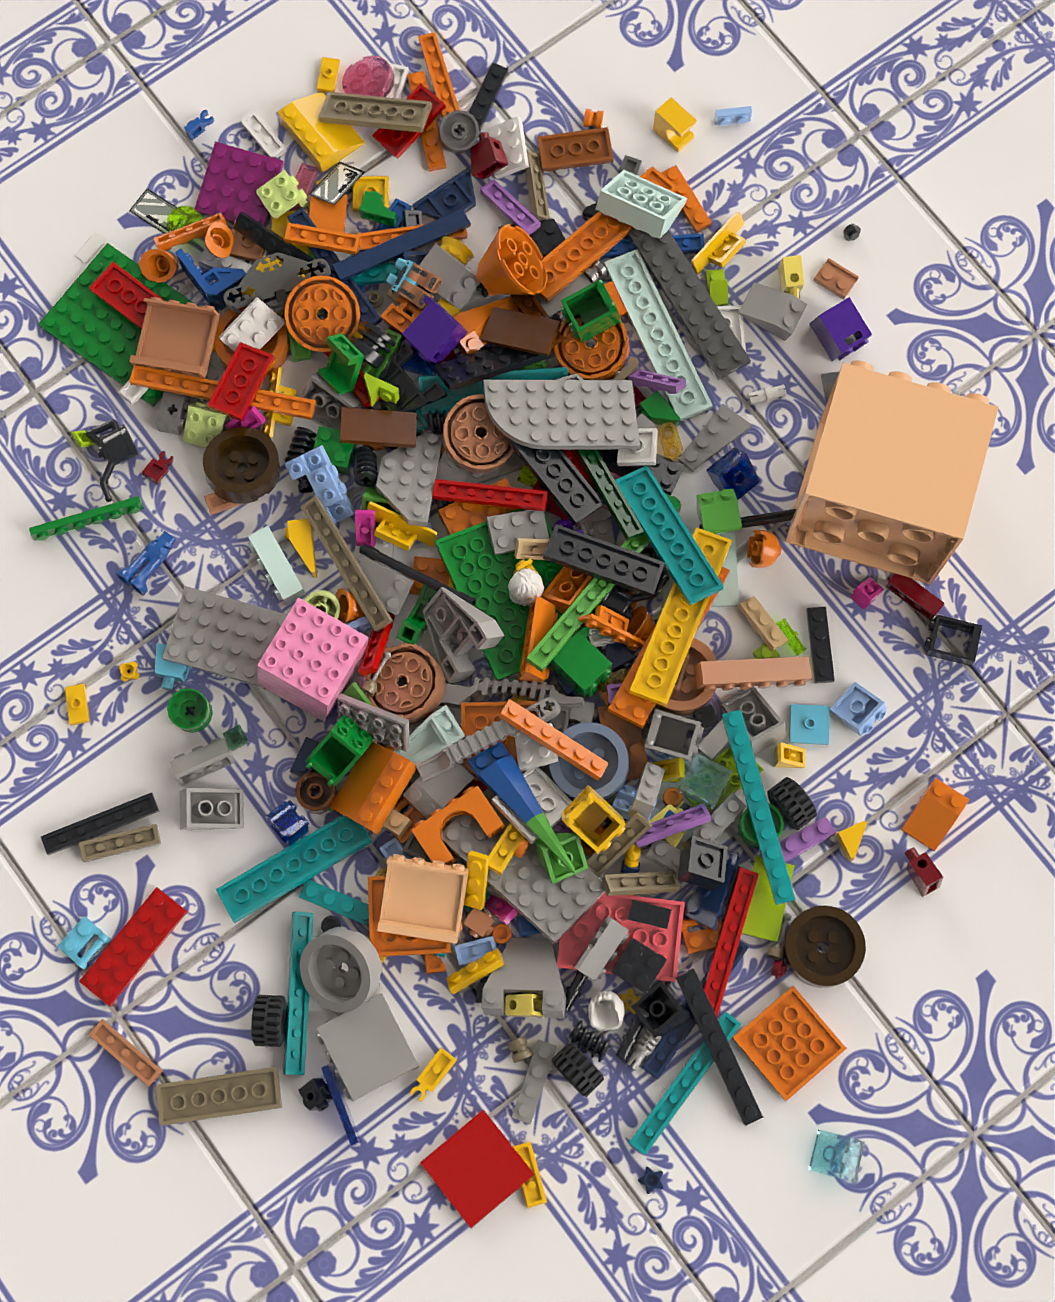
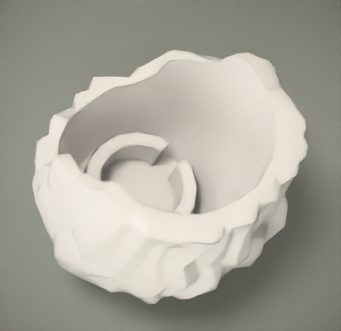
M523 568L516 572L508 584L509 596L512 602L516 604L530 606L536 597H540L543 594L544 586L541 576L530 568Z
M599 991L591 998L588 1005V1018L591 1026L605 1031L621 1027L624 1017V1004L616 993L612 991Z

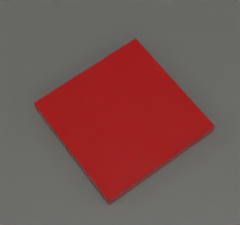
M484 1109L420 1162L471 1229L535 1175Z

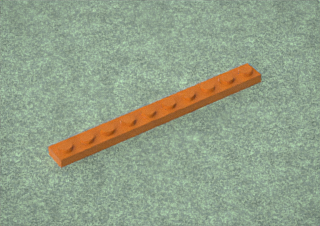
M134 365L129 381L131 385L206 400L211 399L219 381L138 365ZM259 389L250 407L255 406L258 410L312 420L316 400Z

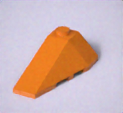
M510 296L457 313L453 316L468 331L465 337L456 345L462 355L474 353L486 344L481 341V337L494 307L520 312Z

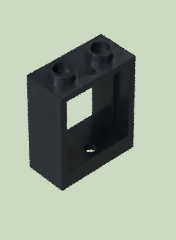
M937 614L929 623L928 631H931L930 638H926L924 649H927L926 655L972 666L976 660L983 625ZM939 626L970 633L965 656L934 649Z

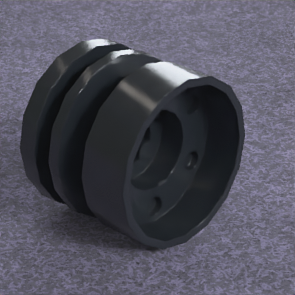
M364 320L362 325L367 329V332L359 328L357 331L363 338L359 339L353 336L350 342L364 355L363 360L378 369L385 360L379 352L382 350L390 353L385 344L387 343L394 347L396 343L379 326Z

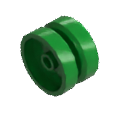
M768 803L779 838L784 827L783 816L779 809ZM746 808L739 819L738 832L744 843L749 847L759 849L749 811Z

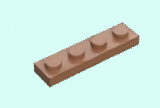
M101 1019L89 1033L90 1037L148 1087L163 1072L159 1066L104 1019Z

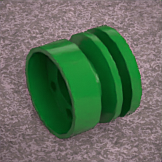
M181 689L174 693L168 702V717L173 724L185 732H200L212 720L213 710L211 703L203 694L195 689ZM189 709L194 710L195 714L193 716L188 711Z

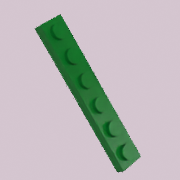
M136 496L30 527L29 531L34 540L43 541L48 539L49 536L64 535L67 531L73 529L81 530L90 524L98 525L107 519H118L124 514L138 513L141 509H144L141 498Z

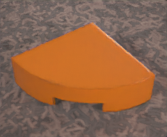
M433 954L424 955L426 974L446 972V967L440 958Z

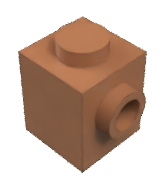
M473 908L463 922L464 926L469 929L468 933L476 939L478 937L482 939L485 936L489 937L495 929L493 926L495 922L492 920L494 916L485 909L481 912L479 909Z

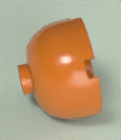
M754 530L753 533L755 534L753 537H749L747 544V558L751 557L752 562H749V565L755 568L769 567L781 555L782 548L780 543L771 532Z

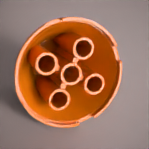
M510 224L498 230L478 263V272L475 274L478 282L483 284L491 296L535 295L542 292L547 283L546 268L543 269L540 260L543 257L537 245L523 229L518 226L511 227Z

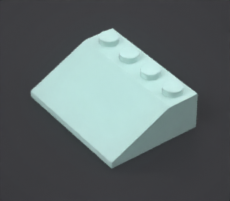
M623 170L600 190L596 210L617 219L621 223L629 224L637 230H642L650 234V236L660 239L687 202V198Z

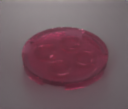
M366 56L347 68L342 79V87L346 94L386 97L394 85V71L385 59L378 56Z

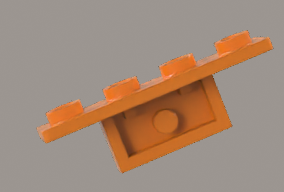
M603 605L596 606L595 615L587 614L578 617V620L584 623L586 627L598 630L600 634L613 638V641L626 645L628 649L638 650V648H642L645 644V641L627 632L629 619Z

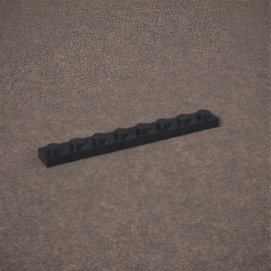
M692 968L676 976L675 979L744 1126L763 1118L695 970Z

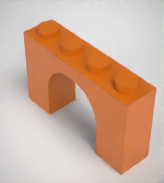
M478 785L475 788L472 786L463 792L464 795L460 798L451 799L447 803L448 806L442 810H435L430 814V818L425 821L420 820L411 830L432 862L442 861L445 863L444 865H452L456 862L442 839L445 824L455 816L467 815L474 818L489 839L505 829L503 822Z

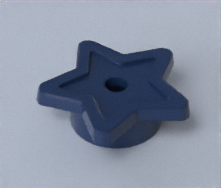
M648 1166L646 1167L645 1175L639 1178L638 1182L645 1185L647 1194H650L654 1188H664L660 1181L663 1171L654 1172Z

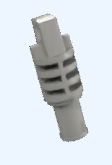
M646 1028L635 1045L636 1049L626 1064L630 1067L633 1064L632 1068L637 1071L645 1056H649L661 1036L654 1038Z

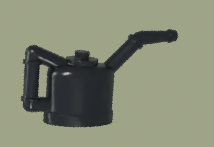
M115 419L108 420V422L91 428V430L86 432L87 438L98 446L99 451H97L99 458L103 457L105 461L108 460L104 473L99 479L106 502L112 501L107 484L114 467L128 459L139 456L124 424L119 426ZM112 428L111 431L101 435L100 437L97 436L98 434Z
M666 575L662 577L661 581L657 584L653 598L643 594L630 595L614 585L599 605H603L631 620L634 615L631 612L633 609L631 607L632 604L657 597L667 581H669V577Z

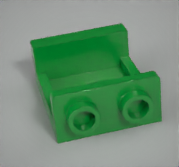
M342 333L328 336L326 344L332 349L327 366L320 368L318 374L337 394L341 395L352 392L355 388L364 355Z

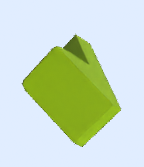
M724 269L707 270L705 276L709 295L716 306L728 305V280L725 279Z
M365 373V387L371 407H373L379 396L387 402L397 403L399 400V389Z

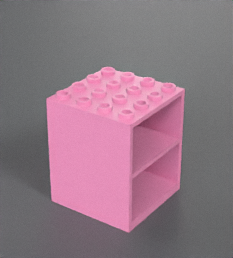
M298 598L257 665L258 685L325 722L337 703V697L340 693H343L360 664L368 637Z

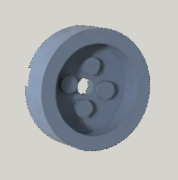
M587 722L571 726L562 733L608 762V765L602 777L597 781L558 756V762L549 764L554 783L572 801L587 785L605 801L611 799L623 787L628 776L629 760L624 742L616 732L602 724Z

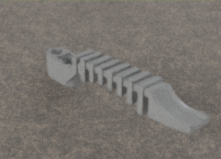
M475 677L474 685L471 687L445 684V692L439 704L440 706L446 705L447 707L461 709V703H469L481 694L484 695L485 699H489L491 690L494 693V697L498 698L500 691L504 693V697H509L511 690L515 698L519 697L520 691V695L525 700H528L530 692L529 698L532 701H537L539 693V701L547 698L548 694H550L549 697L555 699L560 707H585L583 697L564 696L557 692L553 685H548L545 682L538 684V682L532 681V684H530L528 681H523V683H519L518 680L510 682L509 679L496 681L495 678L491 680L487 677L483 681Z
M548 697L526 708V710L530 713L536 712L538 718L547 722L558 716L561 708L555 699ZM549 704L553 705L551 712L548 710ZM501 719L499 722L492 723L493 725L484 727L481 731H476L474 735H469L466 739H461L456 744L449 745V748L443 749L434 757L417 765L416 768L423 782H426L454 768V763L456 762L460 765L463 764V758L469 760L472 758L471 754L475 753L477 755L481 753V749L486 750L489 748L488 745L498 744L497 741L500 739L502 741L506 740L508 735L513 737L520 730Z

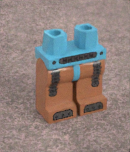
M398 258L395 267L401 270L399 277L391 273L386 282L392 286V290L424 310L427 307L424 303V297L429 296L431 299L434 297V295L426 290L436 294L444 279L413 261Z

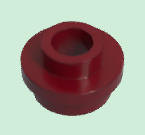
M775 960L771 975L775 976V979L779 980L781 976H785L787 965H784V960Z

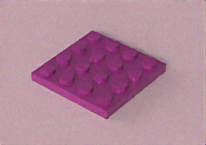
M215 141L194 211L208 216L222 213L225 220L235 223V220H237L239 212H244L265 226L269 211L257 195V189L282 172L284 161Z

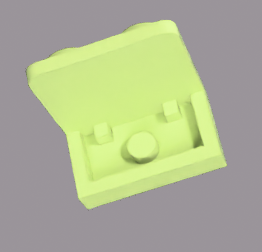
M285 170L257 189V195L274 219H277L298 203L303 209L310 206L306 201L308 199L307 194L303 189H298L297 185L299 183L294 175L289 176Z
M194 402L188 406L183 441L206 448L209 442L222 432L224 421L229 419V416L209 409L207 402Z

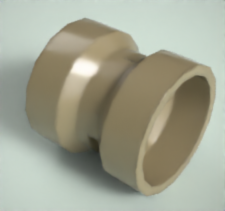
M525 1036L507 1043L508 1049L513 1053L512 1059L514 1063L533 1056L531 1050L527 1048Z

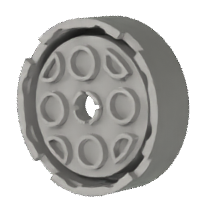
M346 927L329 929L311 940L302 952L300 959L302 982L309 995L319 1005L334 1012L352 1011L372 998L381 984L379 982L382 964L378 952L373 944L358 931L353 932L347 930ZM342 963L348 966V971L341 969Z

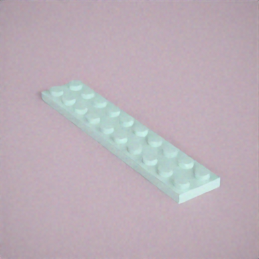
M638 249L604 262L608 275L617 288L626 307L627 315L654 372L686 380V387L678 393L669 394L667 391H664L671 408L680 417V421L712 409L713 405Z

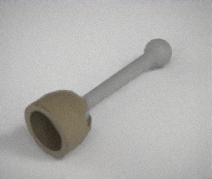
M390 652L384 653V658L373 678L362 683L360 689L363 692L374 696L377 690L375 680L387 659L391 658Z
M789 913L784 914V923L777 944L770 946L767 956L774 960L780 961L784 956L781 942L788 921L791 920Z

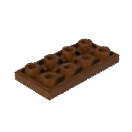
M494 307L482 334L481 341L548 357L562 324L557 320Z
M342 407L340 443L415 448L416 413Z

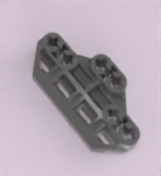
M274 253L257 259L239 286L225 292L224 301L228 309L241 314L243 311L238 308L250 305V300L251 303L256 297L264 300L275 296V292L277 299L265 304L274 312L285 309L288 297L285 291L293 290L301 281L311 277V272L307 273L304 279L302 276H298L300 268L307 270L310 269L307 264L313 263V268L317 266V262H321V264L326 265L323 268L324 272L320 273L319 270L313 272L317 274L316 276H330L329 265L324 259L307 262L282 253ZM276 256L284 259L281 267L278 264L272 265L275 270L269 271L270 266L264 268L263 273L256 269L259 266V262L262 264L268 263L265 260L266 258L271 257L270 262L275 261ZM247 286L255 289L252 297L249 294L243 296L246 299L244 301H241V297L235 299L236 302L233 303L232 300L227 298L230 296V292L233 295L240 293L236 289L241 287V292L246 291Z

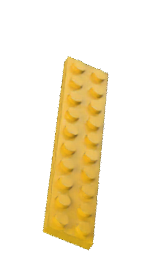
M696 527L693 538L716 575L719 576L732 540ZM673 583L629 694L665 707L667 706L710 596L689 606L676 583Z

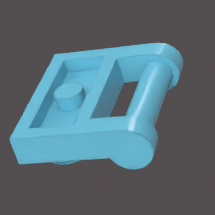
M84 916L57 947L84 970L88 966L89 960L111 938ZM97 935L99 937L97 941L80 958L78 954Z

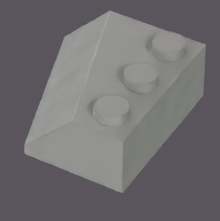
M607 916L574 967L594 981L597 977L601 979L607 970L604 966L608 960L610 962L613 961L618 953L615 951L619 944L623 945L629 935L626 934L628 929Z

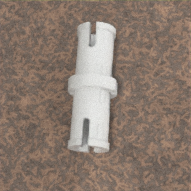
M784 384L772 388L764 387L763 390L747 393V397L750 399L749 404L761 401L769 402L773 398L786 396Z

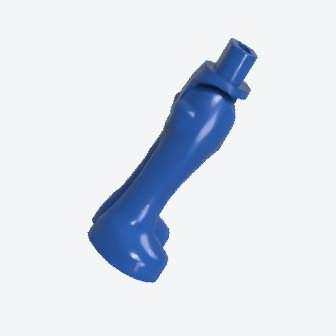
M166 531L160 537L156 536L157 540L154 539L148 543L140 555L127 568L120 569L116 573V576L127 585L130 584L135 591L143 596L148 591L147 579L162 564L169 551L173 548L172 544L176 541ZM148 561L144 569L134 578V575H136L141 566Z

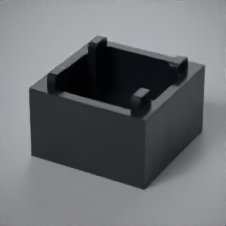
M692 835L681 845L678 880L714 891L725 881L728 847Z

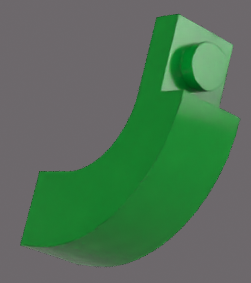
M423 585L413 610L401 624L396 636L397 639L414 645L420 640L427 629L423 609L438 591Z

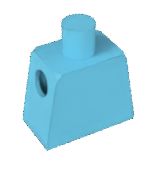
M157 643L155 674L158 678H163L161 688L172 691L174 682H184L191 667L163 660L166 644Z

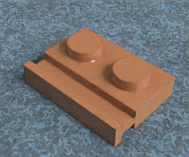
M828 258L813 281L844 300L858 281L859 276Z

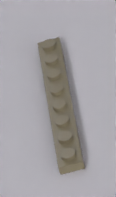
M314 496L303 504L301 509L374 631L379 632L393 620L319 497Z

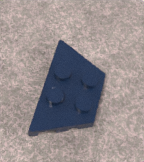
M469 167L412 204V208L416 211H421L422 214L434 220H438L461 209L466 213L474 208L476 200Z

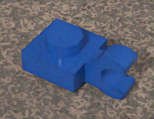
M203 110L200 113V118L197 117L189 121L184 127L186 135L191 141L202 134L206 126L214 122L213 116L205 118L209 115L207 110Z

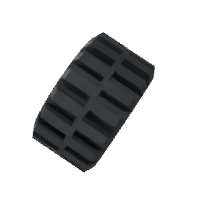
M785 777L767 791L770 803L779 809L783 816V821L792 829L798 831L817 816L812 800L793 779Z
M257 996L251 1020V1036L255 1046L280 1047L285 1038L287 1010L284 996Z
M568 1042L551 1059L555 1068L582 1096L587 1097L604 1080L603 1074L572 1043Z

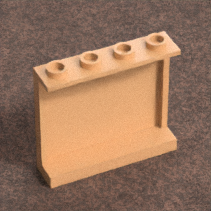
M399 854L389 856L377 931L457 944L469 868H464L465 866L462 864L444 865L445 863L442 861L424 862L425 859L414 857L413 860L406 859L405 856Z

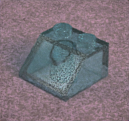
M818 1129L809 1170L856 1183L865 1142Z

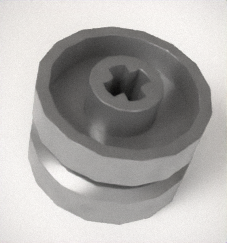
M457 110L450 112L442 120L439 132L440 141L444 148L451 153H467L478 140V122L470 113ZM457 130L462 131L461 136H458L455 132Z

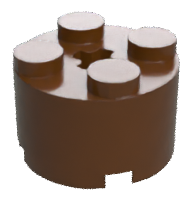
M319 772L303 775L296 784V798L299 804L307 812L318 815L327 812L337 796L336 787L333 784L329 787L327 785L329 781ZM319 790L320 794L314 796L312 792Z

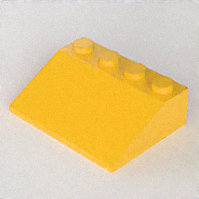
M319 92L293 101L277 113L281 125L317 168L324 173L364 145L365 141L351 125L319 121L318 116L327 97L323 92Z

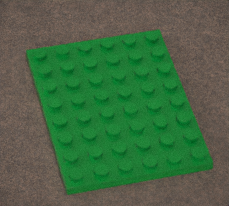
M107 243L38 325L124 386L132 374L134 366L129 361L131 355L136 356L141 329L93 294L89 287L114 262L166 302L169 300L178 301L180 304L193 302L165 282L157 283L148 280L142 274L139 264ZM148 388L140 399L154 408L162 398L164 391Z
M516 509V510H513V511L508 512V513H514V512H520V511H526V510H525V509ZM544 514L548 535L550 539L553 531ZM486 521L435 540V546L455 590L475 598L476 604L474 607L493 618L504 634V637L495 647L482 649L494 678L498 681L520 672L530 606H523L512 602L509 596L508 584L514 575L515 565L523 559H516L514 556L515 552L494 555ZM532 559V566L543 579L545 591L563 566L547 560ZM555 609V612H558V616H557V621H558L563 614L560 613L558 610ZM580 626V627L578 628V630L573 634V636H574L578 631H580V630L582 629L581 626Z

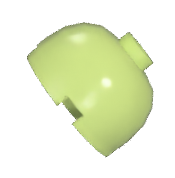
M315 591L304 600L335 619H338L340 616V602L329 591Z

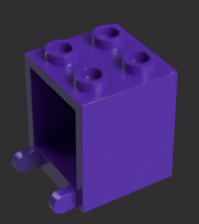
M426 296L424 297V303L427 307L402 334L406 337L404 341L411 348L419 351L417 354L423 360H427L430 364L432 362L440 364L465 337L468 331L438 302Z
M850 297L818 315L809 323L831 361L837 358L839 361L867 344L869 342L868 338L872 336L871 331ZM853 334L856 341L847 345L844 339Z

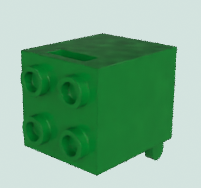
M601 279L561 300L563 305L560 308L563 313L562 315L567 324L569 323L575 339L579 338L582 343L621 322L616 305ZM577 315H580L584 323L581 327L578 326L574 318Z
M583 627L551 661V668L583 698L586 696L591 697L597 691L596 687L600 683L604 684L611 677L610 673L612 672V663L588 641L589 628Z
M344 714L305 760L308 763L305 767L308 769L313 767L329 781L327 783L329 787L332 784L336 786L363 755L374 739L367 731L355 724L353 719Z

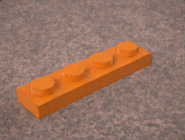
M677 165L661 172L678 187L676 193L687 198V202L681 211L694 232L698 233L712 225L710 218Z
M218 213L155 237L153 240L157 249L168 251L173 246L188 243L189 240L204 237L210 225L215 222L223 223L226 226L227 223L222 213Z
M288 223L284 237L286 243L353 255L358 253L361 239L360 235Z

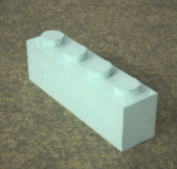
M269 526L249 535L250 543H248V546L252 553L256 552L259 558L256 560L261 569L265 568L268 572L265 576L270 585H275L277 590L274 592L278 600L281 601L283 599L286 605L305 595L301 583Z

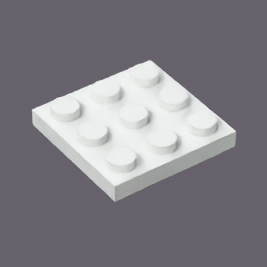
M539 767L526 771L523 774L551 827L555 826L562 820L561 813L572 801ZM497 796L492 799L493 805L531 844L539 839Z

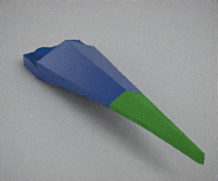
M498 742V744L469 759L467 764L477 778L541 839L571 873L575 874L571 861L516 761L502 742Z

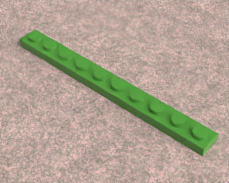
M643 533L641 536L625 541L621 547L641 554L650 542ZM594 577L528 655L526 662L542 672L583 624L578 620V617L591 614L615 584Z

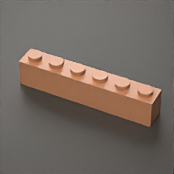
M809 656L699 662L694 666L697 689H704L705 692L714 691L716 688L728 691L734 689V687L746 690L751 689L752 686L764 689L769 688L770 685L782 688L787 687L788 684L800 687L806 685V682L812 679Z

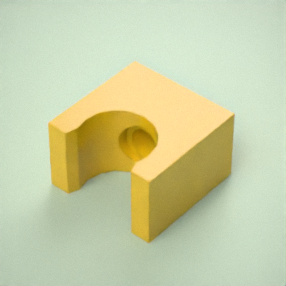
M670 97L655 111L653 130L679 152L694 139V134L689 129L696 124L697 120Z

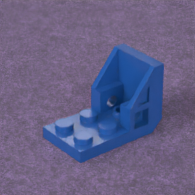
M182 249L176 251L175 254L182 270L207 303L217 310L225 309L227 307L224 301L225 292L238 287L246 272L243 269L214 267L204 274L199 266L196 267L194 265V260L188 252L185 254ZM242 287L236 289L240 292L233 295L230 292V296L227 297L228 300H232L234 303L236 298L243 297L241 293Z

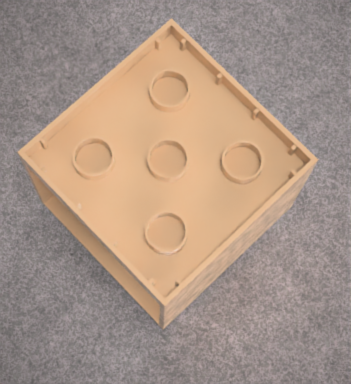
M855 360L850 364L843 363L819 422L795 505L796 512L791 520L785 542L892 574L910 577L913 580L931 585L964 539L999 407L989 404V399L981 394L970 393L963 397L950 393L951 389L942 383L931 382L924 386L913 383L911 376L903 372L893 371L889 375L873 371V366L864 361Z

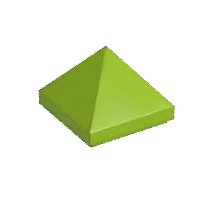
M86 430L70 433L76 447L81 448L95 445V443L87 438Z

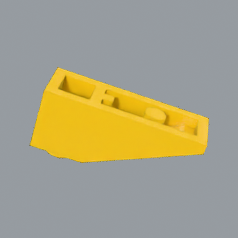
M307 518L287 521L288 527H285L286 539L289 538L291 545L313 578H317L312 525Z

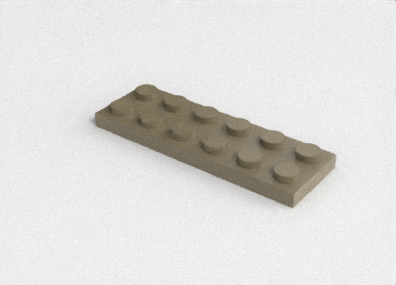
M329 92L318 118L323 123L423 132L432 105L429 101Z
M278 1067L156 1085L160 1126L282 1108Z

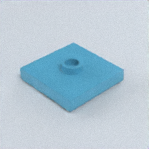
M791 704L789 743L829 745L830 706Z

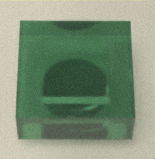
M240 724L222 733L231 751L249 743Z

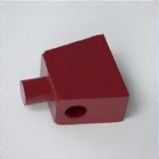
M482 132L478 135L479 142L470 149L471 174L485 180L506 167L508 161L501 142L489 137V133Z
M914 847L904 853L909 860L906 869L922 897L940 888L944 877L928 854L925 852L919 855Z

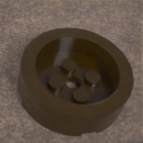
M248 427L225 430L209 442L203 454V468L207 483L214 493L225 501L237 504L258 501V498L269 494L278 483L280 462L277 448L274 442L259 430ZM243 465L247 467V470L245 472H239L237 470L239 467Z
M815 906L803 911L789 924L783 938L782 947L788 968L800 981L817 988H830L846 982L858 972L865 958L866 942L860 925L846 911L833 906ZM820 942L828 945L826 953L819 952L817 946Z

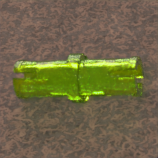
M786 618L776 623L787 637V642L796 656L807 650L797 637L798 633L793 631Z

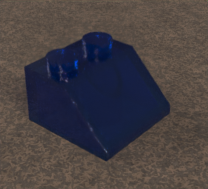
M735 447L706 469L713 484L719 491L733 489L737 500L761 482L747 454Z

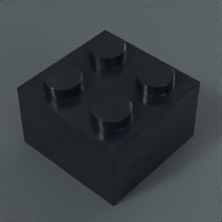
M632 937L611 972L646 994L667 959Z

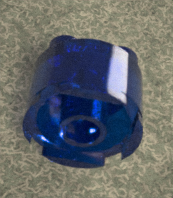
M291 800L282 802L265 816L267 821L272 820L274 824L271 827L284 843L288 841L289 847L309 832L308 820L303 815L299 816L295 811L297 808Z

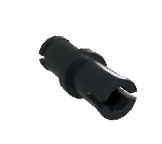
M577 971L571 985L566 988L565 1010L570 1012L577 997H580V991L588 978L587 975Z
M632 1019L626 1035L622 1037L623 1041L616 1053L617 1057L625 1061L628 1060L633 1046L638 1042L639 1033L644 1026L642 1022Z

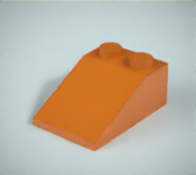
M935 778L924 792L901 830L935 851L970 799Z

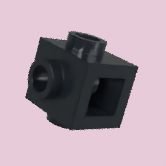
M313 1078L298 1089L303 1098V1104L309 1111H323L329 1107L328 1103L334 1099L330 1086L325 1083L323 1078Z

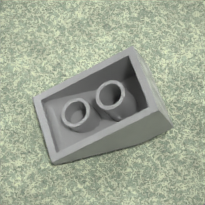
M436 243L419 264V266L444 279L437 293L459 310L480 284L476 279L475 272Z
M754 282L738 314L785 341L793 334L807 303L791 294Z
M363 556L359 563L361 569L385 609L398 616L415 580Z
M754 686L721 703L725 713L737 710L742 711L754 755L786 738L785 723Z
M456 762L454 763V768L426 782H423L420 776L403 796L428 819L431 817L430 814L437 809L442 810L448 806L447 803L451 799L458 798L474 780L475 776L465 766Z
M185 788L180 791V830L244 828L243 789Z

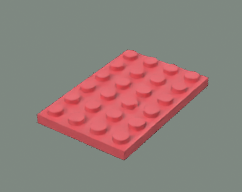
M605 892L560 938L557 960L558 968L577 970L574 966L606 917L609 916L627 928L628 932L626 934L629 936L623 945L619 944L615 951L618 953L613 961L610 962L608 960L604 966L607 969L605 971L606 974H613L611 972L612 968L633 937L667 959L655 980L676 982L675 977L677 976L685 902L632 895L607 896ZM632 900L672 909L667 929L628 920Z

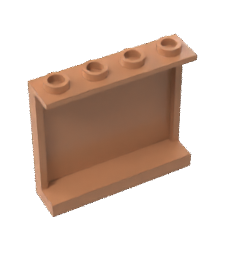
M151 297V299L144 298L147 309L136 356L131 355L129 362L133 366L138 365L206 379L220 314L214 307L209 305L199 307L190 302L180 304V302L175 300L166 302L157 297Z

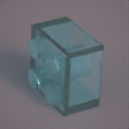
M697 754L678 793L713 810L733 771Z

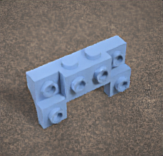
M323 445L284 463L292 480L304 475L307 476L316 496L319 497L334 524L355 514V510L346 494L347 489L340 482L338 471L332 465Z

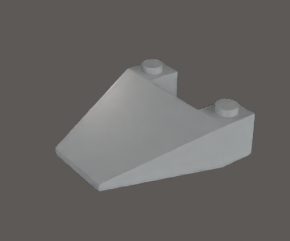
M444 587L438 590L423 609L438 663L449 684L466 681L476 670L467 655L474 645L477 650L492 648L504 637L503 632L493 618Z
M511 938L502 953L504 965L491 973L483 987L481 1008L484 1015L505 1016V997L507 994L543 995L542 1012L545 1018H565L566 997L551 941L549 939Z

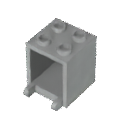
M655 709L645 747L692 760V757L696 758L699 746H696L698 738H702L704 727H701V722ZM690 729L694 731L690 748L686 749L683 748L687 731Z

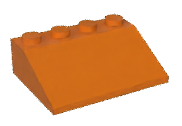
M372 741L356 762L330 808L378 835L416 771V765L407 758Z

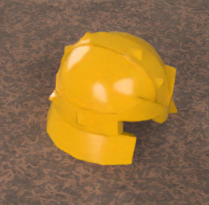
M451 237L442 238L440 247L465 266L474 258L472 251L462 242Z

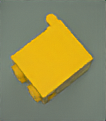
M589 785L561 813L563 822L597 853L601 850L604 852L611 845L610 841L615 836H620L625 830L624 826L626 823L623 817ZM607 817L613 822L600 835L594 831Z

